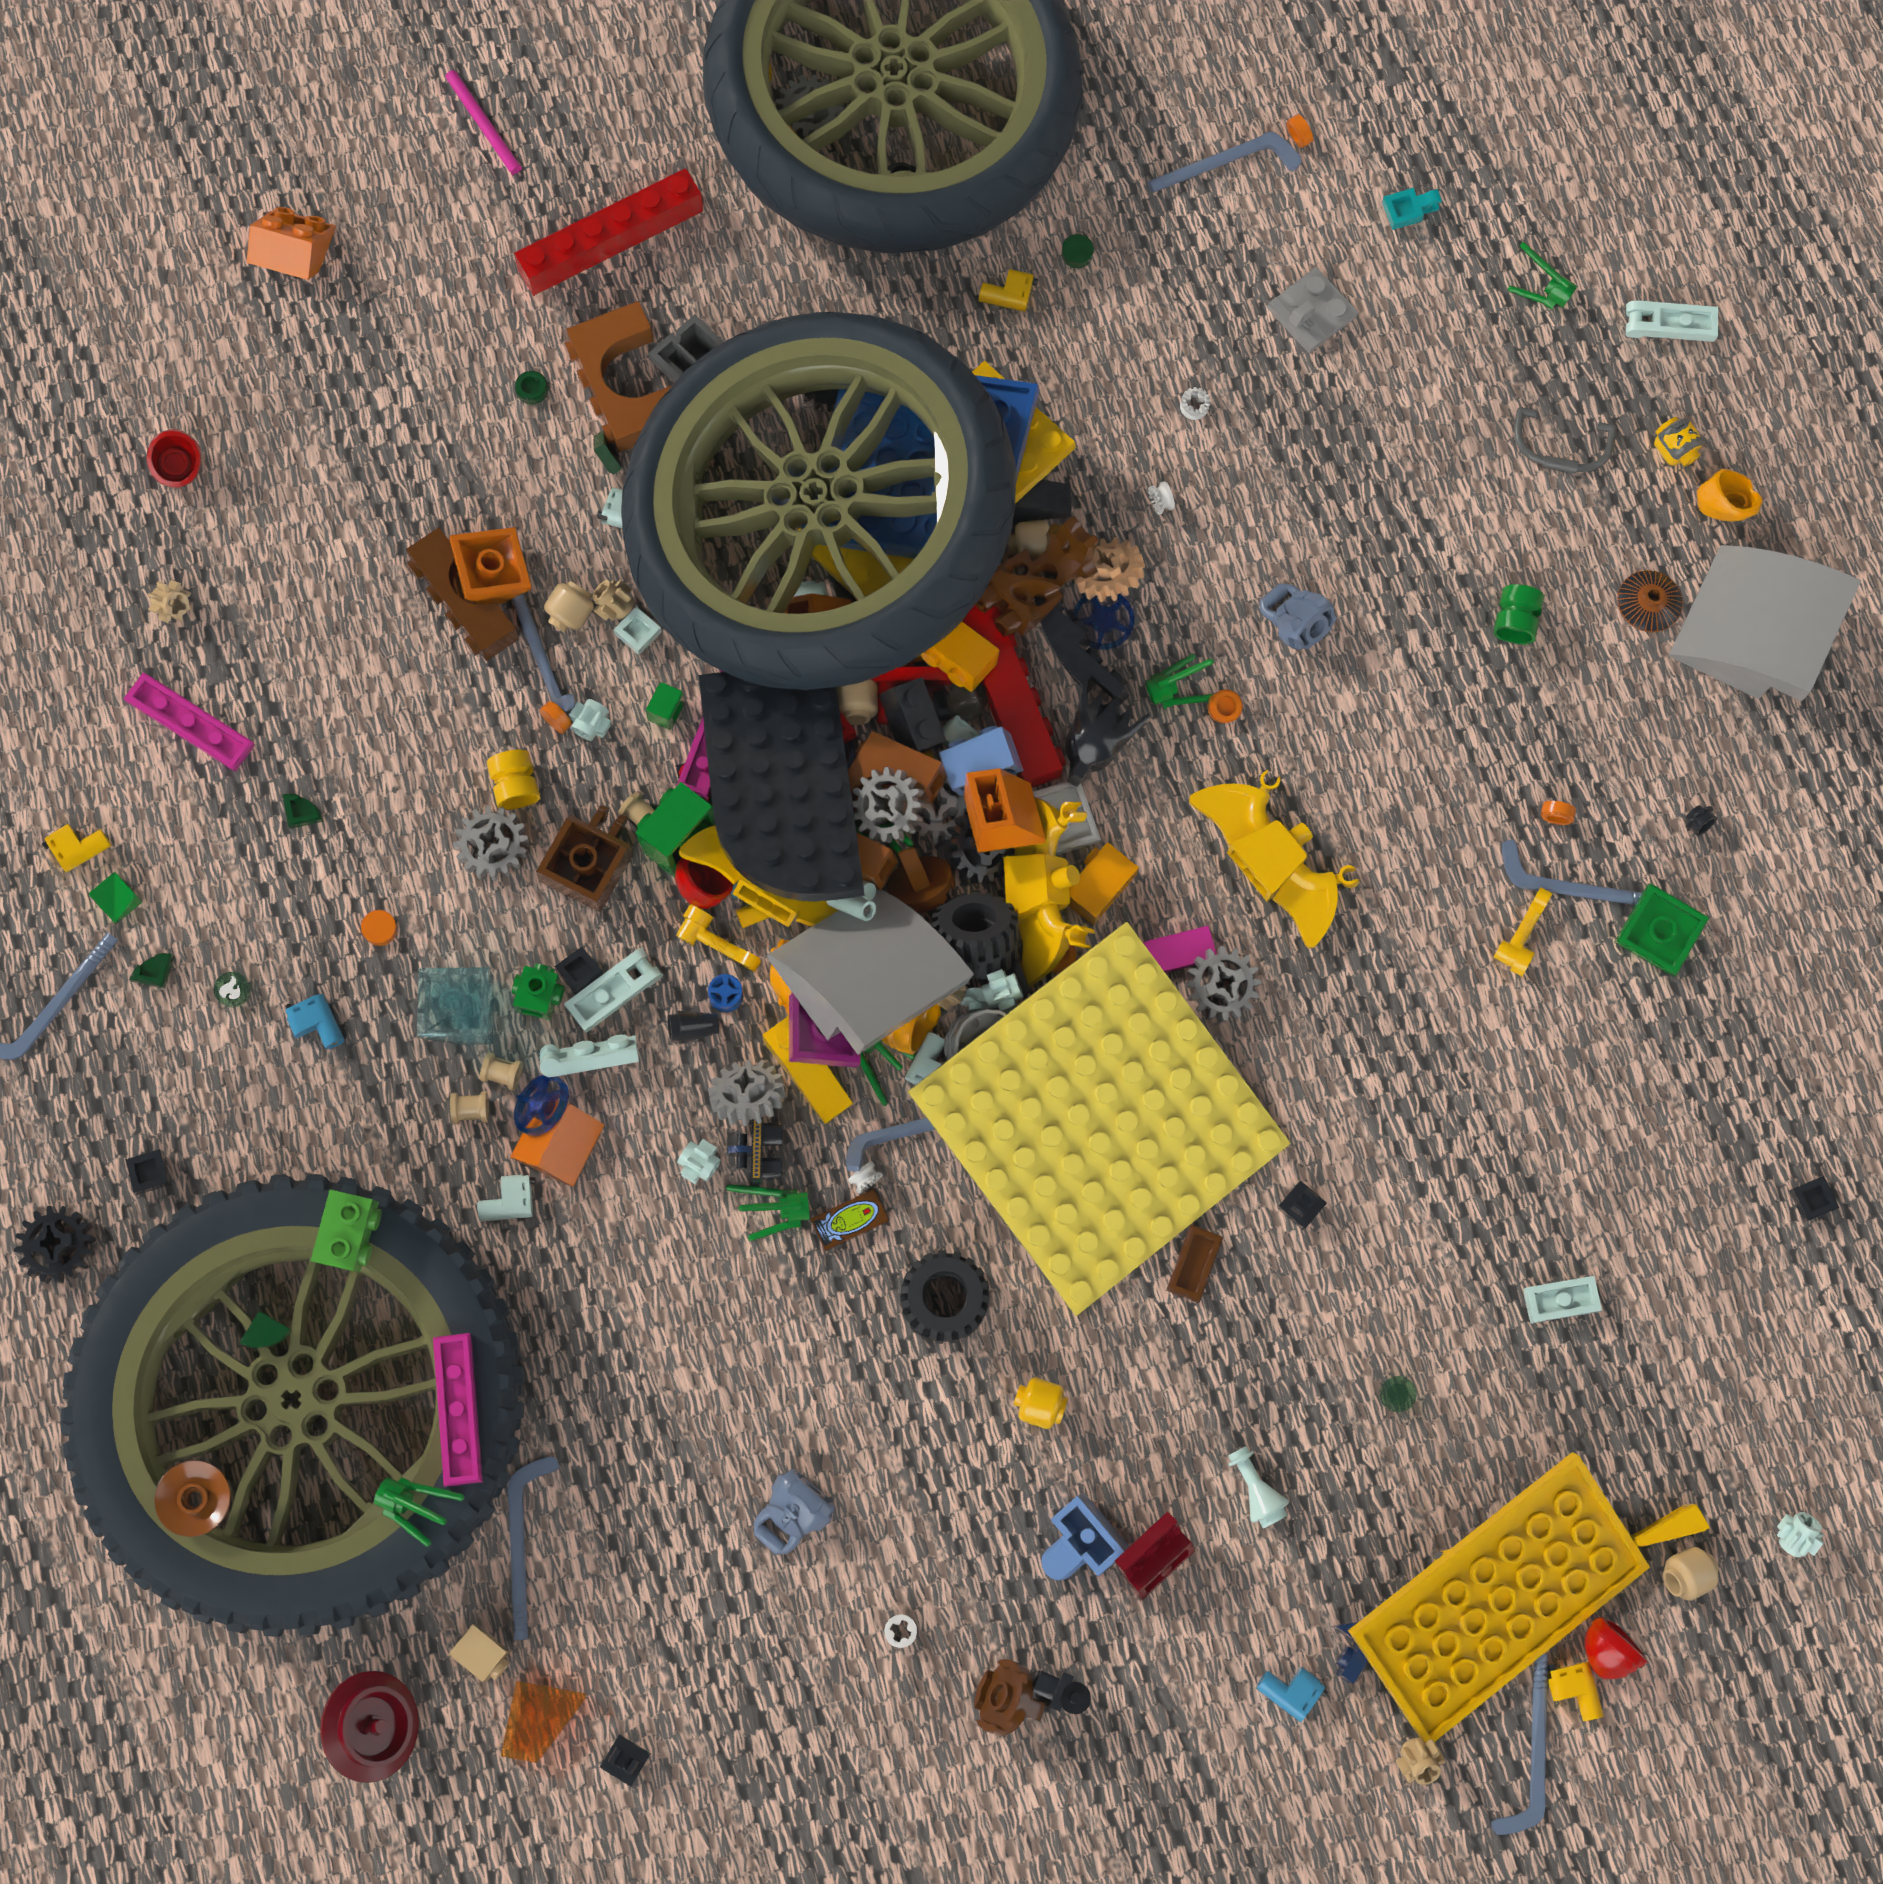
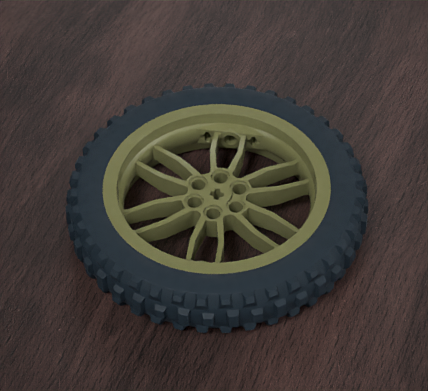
M286 1174L272 1175L267 1184H262L257 1180H250L237 1184L236 1191L227 1193L220 1190L202 1196V1205L198 1207L191 1204L182 1207L172 1215L171 1223L168 1225L158 1224L143 1235L142 1240L144 1244L140 1248L131 1247L118 1263L120 1270L117 1274L108 1275L95 1293L99 1301L97 1304L88 1305L83 1315V1321L80 1326L84 1330L82 1337L74 1338L67 1360L68 1363L73 1365L72 1371L64 1373L63 1399L68 1400V1406L61 1409V1435L69 1437V1441L62 1444L64 1458L66 1459L68 1471H74L76 1474L71 1478L77 1504L88 1507L83 1511V1514L96 1537L104 1536L102 1544L109 1551L107 1555L116 1565L123 1566L126 1564L124 1570L134 1578L133 1581L143 1590H148L152 1587L151 1592L161 1597L160 1603L172 1610H179L182 1607L181 1610L192 1614L194 1620L205 1624H211L215 1619V1622L226 1624L227 1631L243 1634L247 1633L249 1628L250 1630H261L264 1636L281 1637L285 1629H297L300 1636L319 1634L321 1626L325 1625L336 1626L337 1629L354 1626L356 1617L364 1614L378 1617L390 1611L389 1603L394 1600H410L421 1592L420 1584L426 1579L432 1580L434 1577L440 1578L450 1569L448 1560L452 1556H459L462 1551H466L474 1542V1538L471 1535L474 1529L481 1527L484 1521L490 1520L495 1511L491 1502L493 1498L500 1496L502 1489L506 1488L510 1475L505 1472L506 1466L512 1463L514 1454H518L521 1440L514 1437L515 1431L520 1429L521 1419L524 1418L525 1404L518 1401V1396L522 1394L521 1384L525 1383L524 1368L516 1365V1362L519 1360L517 1348L520 1345L517 1333L510 1332L508 1329L510 1325L507 1316L510 1314L505 1300L503 1298L496 1299L497 1293L492 1286L495 1281L486 1268L478 1269L479 1267L472 1260L475 1255L473 1250L464 1241L457 1243L449 1235L450 1227L439 1218L431 1222L422 1216L423 1208L415 1202L407 1199L400 1203L393 1198L391 1191L376 1186L372 1191L363 1189L356 1179L341 1177L338 1183L330 1182L327 1177L320 1174H307L305 1180L299 1181ZM329 1190L378 1201L377 1209H381L382 1214L377 1230H372L368 1244L372 1245L369 1263L366 1267L362 1266L360 1273L350 1271L332 1322L316 1349L308 1347L309 1308L322 1266L320 1263L312 1262L311 1257ZM308 1261L294 1305L289 1351L286 1355L279 1357L272 1346L257 1348L260 1357L248 1367L224 1352L199 1327L201 1324L199 1320L210 1313L220 1302L227 1306L247 1331L254 1319L227 1292L250 1271L278 1263ZM366 1276L383 1286L399 1300L414 1319L422 1336L416 1340L375 1350L331 1371L328 1367V1362L350 1320L360 1281ZM186 1331H189L211 1355L247 1379L249 1383L248 1390L243 1396L194 1400L154 1412L156 1385L163 1360L168 1349ZM470 1333L472 1336L483 1482L445 1487L443 1483L433 1337ZM425 1348L429 1350L435 1376L431 1380L383 1392L352 1393L349 1380L383 1361ZM307 1356L312 1357L314 1362L312 1371L306 1375H300L298 1372L300 1360ZM275 1366L278 1371L276 1381L271 1385H265L262 1379L263 1372L267 1368ZM330 1382H336L339 1387L337 1396L330 1401L324 1400L322 1395L323 1388ZM433 1390L436 1391L435 1414L427 1446L423 1455L404 1474L378 1447L343 1424L340 1419L341 1412L345 1407L391 1403ZM292 1394L302 1395L298 1399L301 1402L299 1408L288 1407L292 1403L288 1400ZM264 1402L267 1406L266 1415L263 1419L255 1421L251 1416L252 1408L256 1403ZM236 1410L240 1421L237 1425L205 1442L167 1454H160L155 1432V1425L159 1422L203 1411ZM325 1417L328 1423L327 1430L323 1435L315 1437L311 1429L312 1424L316 1419ZM288 1427L291 1430L292 1438L286 1446L280 1447L276 1442V1435L280 1429ZM258 1432L261 1436V1441L238 1485L227 1527L223 1530L217 1526L209 1533L196 1537L180 1536L169 1531L160 1522L154 1504L156 1488L161 1478L167 1472L166 1468L172 1463L216 1452ZM339 1436L344 1437L366 1451L396 1481L403 1477L414 1483L450 1490L464 1495V1500L458 1501L409 1491L414 1494L413 1502L447 1519V1523L441 1525L409 1509L404 1514L399 1512L403 1518L431 1541L430 1546L426 1547L394 1520L382 1515L384 1509L375 1505L374 1502H368L347 1479L329 1448ZM311 1446L335 1484L364 1514L345 1533L308 1544L282 1545L281 1540L295 1500L301 1450L304 1447ZM273 1454L283 1456L281 1492L268 1541L266 1544L241 1538L239 1537V1530L254 1487Z

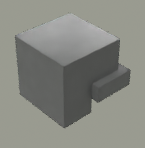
M694 314L676 330V336L673 333L668 335L648 353L649 360L675 383L697 360L724 341Z

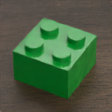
M682 782L675 788H669L662 795L659 802L660 805L652 814L647 813L642 817L637 825L638 830L635 832L643 853L673 878H675L677 862L681 858L679 855L681 846L696 833L715 825L713 807Z

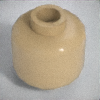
M1047 521L1019 522L1015 526V534L1009 537L1010 554H1018L1027 549L1030 552L1028 556L1032 562L1040 557L1047 546L1046 534L1050 528Z
M569 581L568 584H557L544 605V610L551 616L548 622L563 632L568 627L573 630L581 629L594 609V603L590 599L592 594L572 581Z
M871 679L857 684L836 687L839 710L851 725L866 724L878 713V685Z
M1689 1547L1666 1560L1663 1581L1671 1594L1684 1600L1692 1601L1717 1587L1719 1566L1711 1554L1698 1547Z

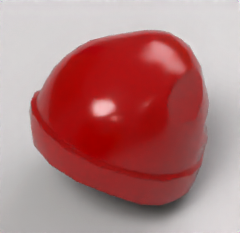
M178 429L165 430L156 435L148 446L146 456L148 469L153 478L160 484L171 488L184 487L191 484L200 471L202 462L201 448L197 441L186 432Z
M682 857L677 862L675 883L679 893L689 904L700 909H709L720 904L733 890L734 884L714 868Z
M1602 1616L1591 1621L1592 1624L1585 1635V1652L1591 1668L1599 1677L1605 1680L1625 1678L1629 1674L1635 1673L1638 1668L1642 1669L1648 1663L1642 1651L1619 1625Z

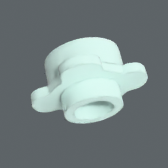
M969 988L966 990L965 998L961 1001L962 1006H969L970 1012L989 1009L982 988Z

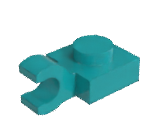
M1414 188L1383 196L1382 205L1392 230L1422 222L1424 214L1440 209L1438 203L1442 202V198L1438 189L1417 196Z

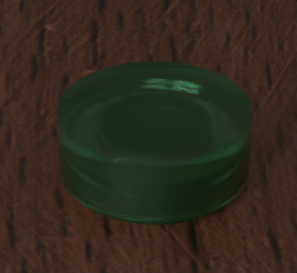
M1391 1377L1384 1381L1380 1387V1401L1391 1412H1404L1410 1409L1416 1401L1415 1386L1405 1377Z

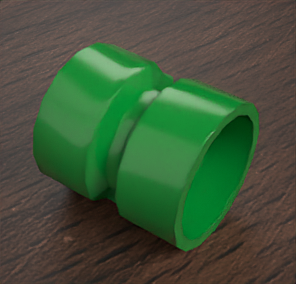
M1522 584L1505 586L1502 589L1499 603L1502 609L1497 613L1493 630L1495 637L1518 645L1535 642L1539 626L1537 618L1541 616L1545 598L1543 592L1537 588Z

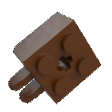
M600 805L589 824L570 814L536 870L541 883L600 913L634 855L631 845L619 839L627 824V817L619 815L615 819L609 833L600 830L609 812V808L604 805ZM588 859H591L592 863L589 866L580 867V861L586 863Z

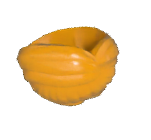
M1721 469L1716 472L1712 478L1700 485L1696 494L1699 510L1704 515L1721 521L1735 522L1746 520L1759 513L1763 504L1761 495L1753 490L1751 480L1745 475L1729 469Z
M935 1004L883 1038L882 1041L893 1049L913 1055L922 1045L927 1033L931 1032L938 1023L941 1016L940 1006Z

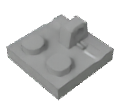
M1317 267L1270 301L1267 309L1308 353H1311L1349 324L1359 313Z

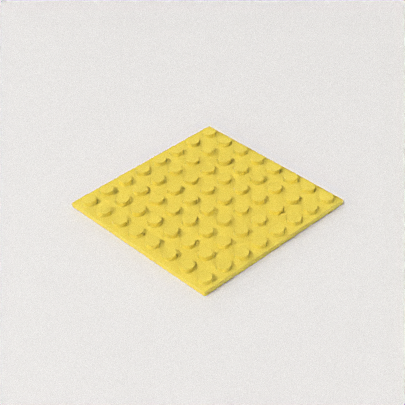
M1128 922L1118 927L907 1091L1075 1316L1079 1315L1291 1144Z

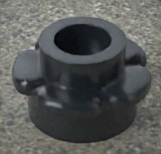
M1701 805L1693 808L1685 817L1688 821L1685 826L1687 831L1691 830L1696 836L1707 832L1717 821V817L1712 813L1713 808L1711 806L1702 807Z

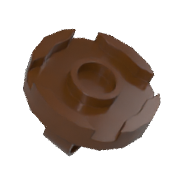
M914 845L899 851L898 854L903 864L891 874L887 883V893L902 901L917 914L933 910L947 900L946 893L950 888L954 890L956 885L951 866L944 859L936 856L918 857Z
M1001 1659L997 1662L1000 1666L994 1672L987 1670L984 1673L977 1687L974 1708L980 1710L981 1720H976L978 1726L991 1734L1006 1736L1015 1731L1024 1721L1025 1717L1041 1721L1046 1704L1032 1698L1033 1679L1029 1669L1013 1660Z

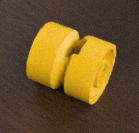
M521 749L504 751L495 754L486 761L490 778L496 783L493 791L498 809L504 807L505 810H514L533 805L539 801L540 793L536 778L530 776L534 771L528 751Z

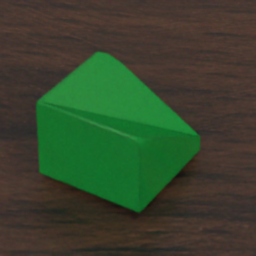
M663 682L659 683L645 710L647 720L668 730L673 729L685 705L683 691Z
M113 872L88 894L115 924L143 903L116 872Z

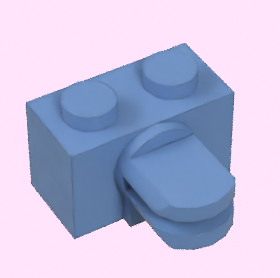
M987 727L979 732V736L968 741L967 739L956 740L948 745V749L939 752L951 789L961 796L964 795L966 773L998 768L1013 775L1024 771L1011 733L1003 727Z
M1082 1493L1050 1519L1063 1535L1044 1552L1041 1559L1042 1568L1050 1578L1064 1580L1087 1563L1095 1574L1100 1576L1130 1546L1089 1497Z

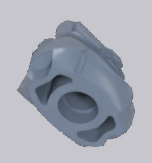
M1279 583L1260 599L1262 615L1273 622L1274 626L1278 628L1280 640L1282 639L1285 645L1293 649H1310L1311 646L1332 630L1331 627L1337 619L1334 615V606L1331 601L1321 594L1312 593L1308 590L1301 591L1291 584ZM1291 593L1292 596L1280 605L1277 611L1270 610L1285 595Z
M792 1469L786 1474L782 1473L777 1476L772 1484L770 1502L755 1519L754 1536L775 1555L788 1554L798 1546L804 1535L812 1531L822 1530L823 1527L831 1522L835 1505L810 1480L797 1470ZM771 1518L778 1528L790 1535L786 1545L763 1524L766 1520Z

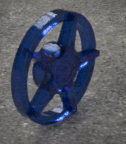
M1117 594L1118 602L1111 607L1101 606L1096 599L1098 595L1091 599L1094 608L1091 616L1079 619L1084 625H1091L1098 632L1097 643L1090 640L1091 644L1089 647L1097 650L1117 648L1127 641L1133 631V609L1128 600L1121 594ZM1084 595L1076 604L1073 617H1078L1079 610L1089 600L1087 595ZM1122 605L1128 612V628L1117 621L1116 612ZM1113 629L1125 633L1114 642L1101 644L1104 633H1108Z
M544 1075L531 1081L521 1094L516 1097L518 1099L514 1108L516 1127L528 1136H539L553 1128L561 1119L568 1104L569 1090L566 1082L558 1076L546 1077ZM557 1082L560 1089L548 1093V1083ZM536 1088H538V1089H537V1092L534 1093L532 1096H530V1095L532 1094V1092H533ZM560 1098L559 1103H558V1106H557L555 1112H554L553 1115L549 1118L548 1116L552 1113V1111H553V1109H554V1107H555V1100H557V1099ZM525 1103H526V1104H527V1111L525 1112V1114H524L523 1117H522L523 1108H524V1105H525ZM534 1117L543 1123L536 1128H526Z

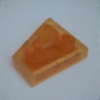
M516 1681L501 1757L538 1763L586 1700L587 1693Z

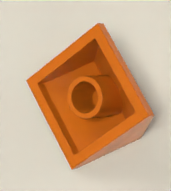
M515 527L450 535L449 539L465 599L481 605L493 603L500 605L531 590V583Z
M542 1095L510 1158L574 1187L605 1125L570 1103Z

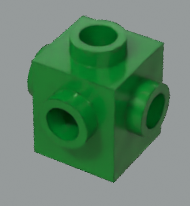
M535 964L534 968L524 966L522 975L517 974L515 976L512 994L515 995L513 1006L517 1013L551 1020L554 1006H560L565 986L561 985L559 975L554 973V968L543 964Z

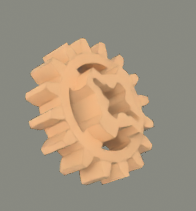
M1114 537L1111 543H1106L1103 538L1100 540V545L1095 548L1091 558L1098 572L1092 577L1085 579L1078 576L1074 578L1080 594L1086 592L1089 600L1098 595L1099 602H1103L1106 596H1111V599L1116 601L1117 594L1122 593L1128 596V588H1138L1139 583L1137 579L1144 578L1143 568H1145L1142 554H1140L1137 545L1131 547L1130 540H1125L1122 544H1119L1118 537Z

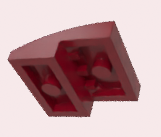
M1167 1511L1114 1562L1126 1581L1143 1601L1184 1563L1195 1550L1192 1542L1182 1533L1178 1521Z

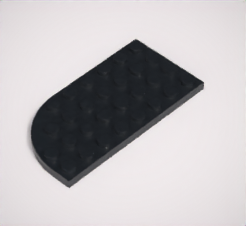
M726 672L698 675L714 821L721 848L733 867L752 884L769 893L787 899L818 902L865 896L837 688L829 687L809 690L772 688L746 682Z

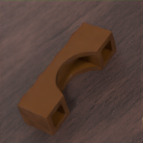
M439 527L406 549L410 561L406 563L417 580L422 577L429 585L425 588L428 595L436 605L441 602L448 610L444 614L454 630L461 628L467 637L463 640L474 656L480 653L485 661H488L519 640L516 628L497 603L488 605L471 604L461 599L454 592V578L458 569L451 543Z

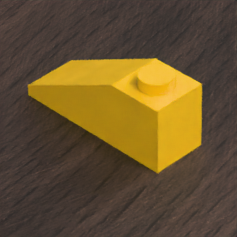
M789 1016L762 1035L766 1047L824 1124H827L853 1105L827 1065L789 1062Z

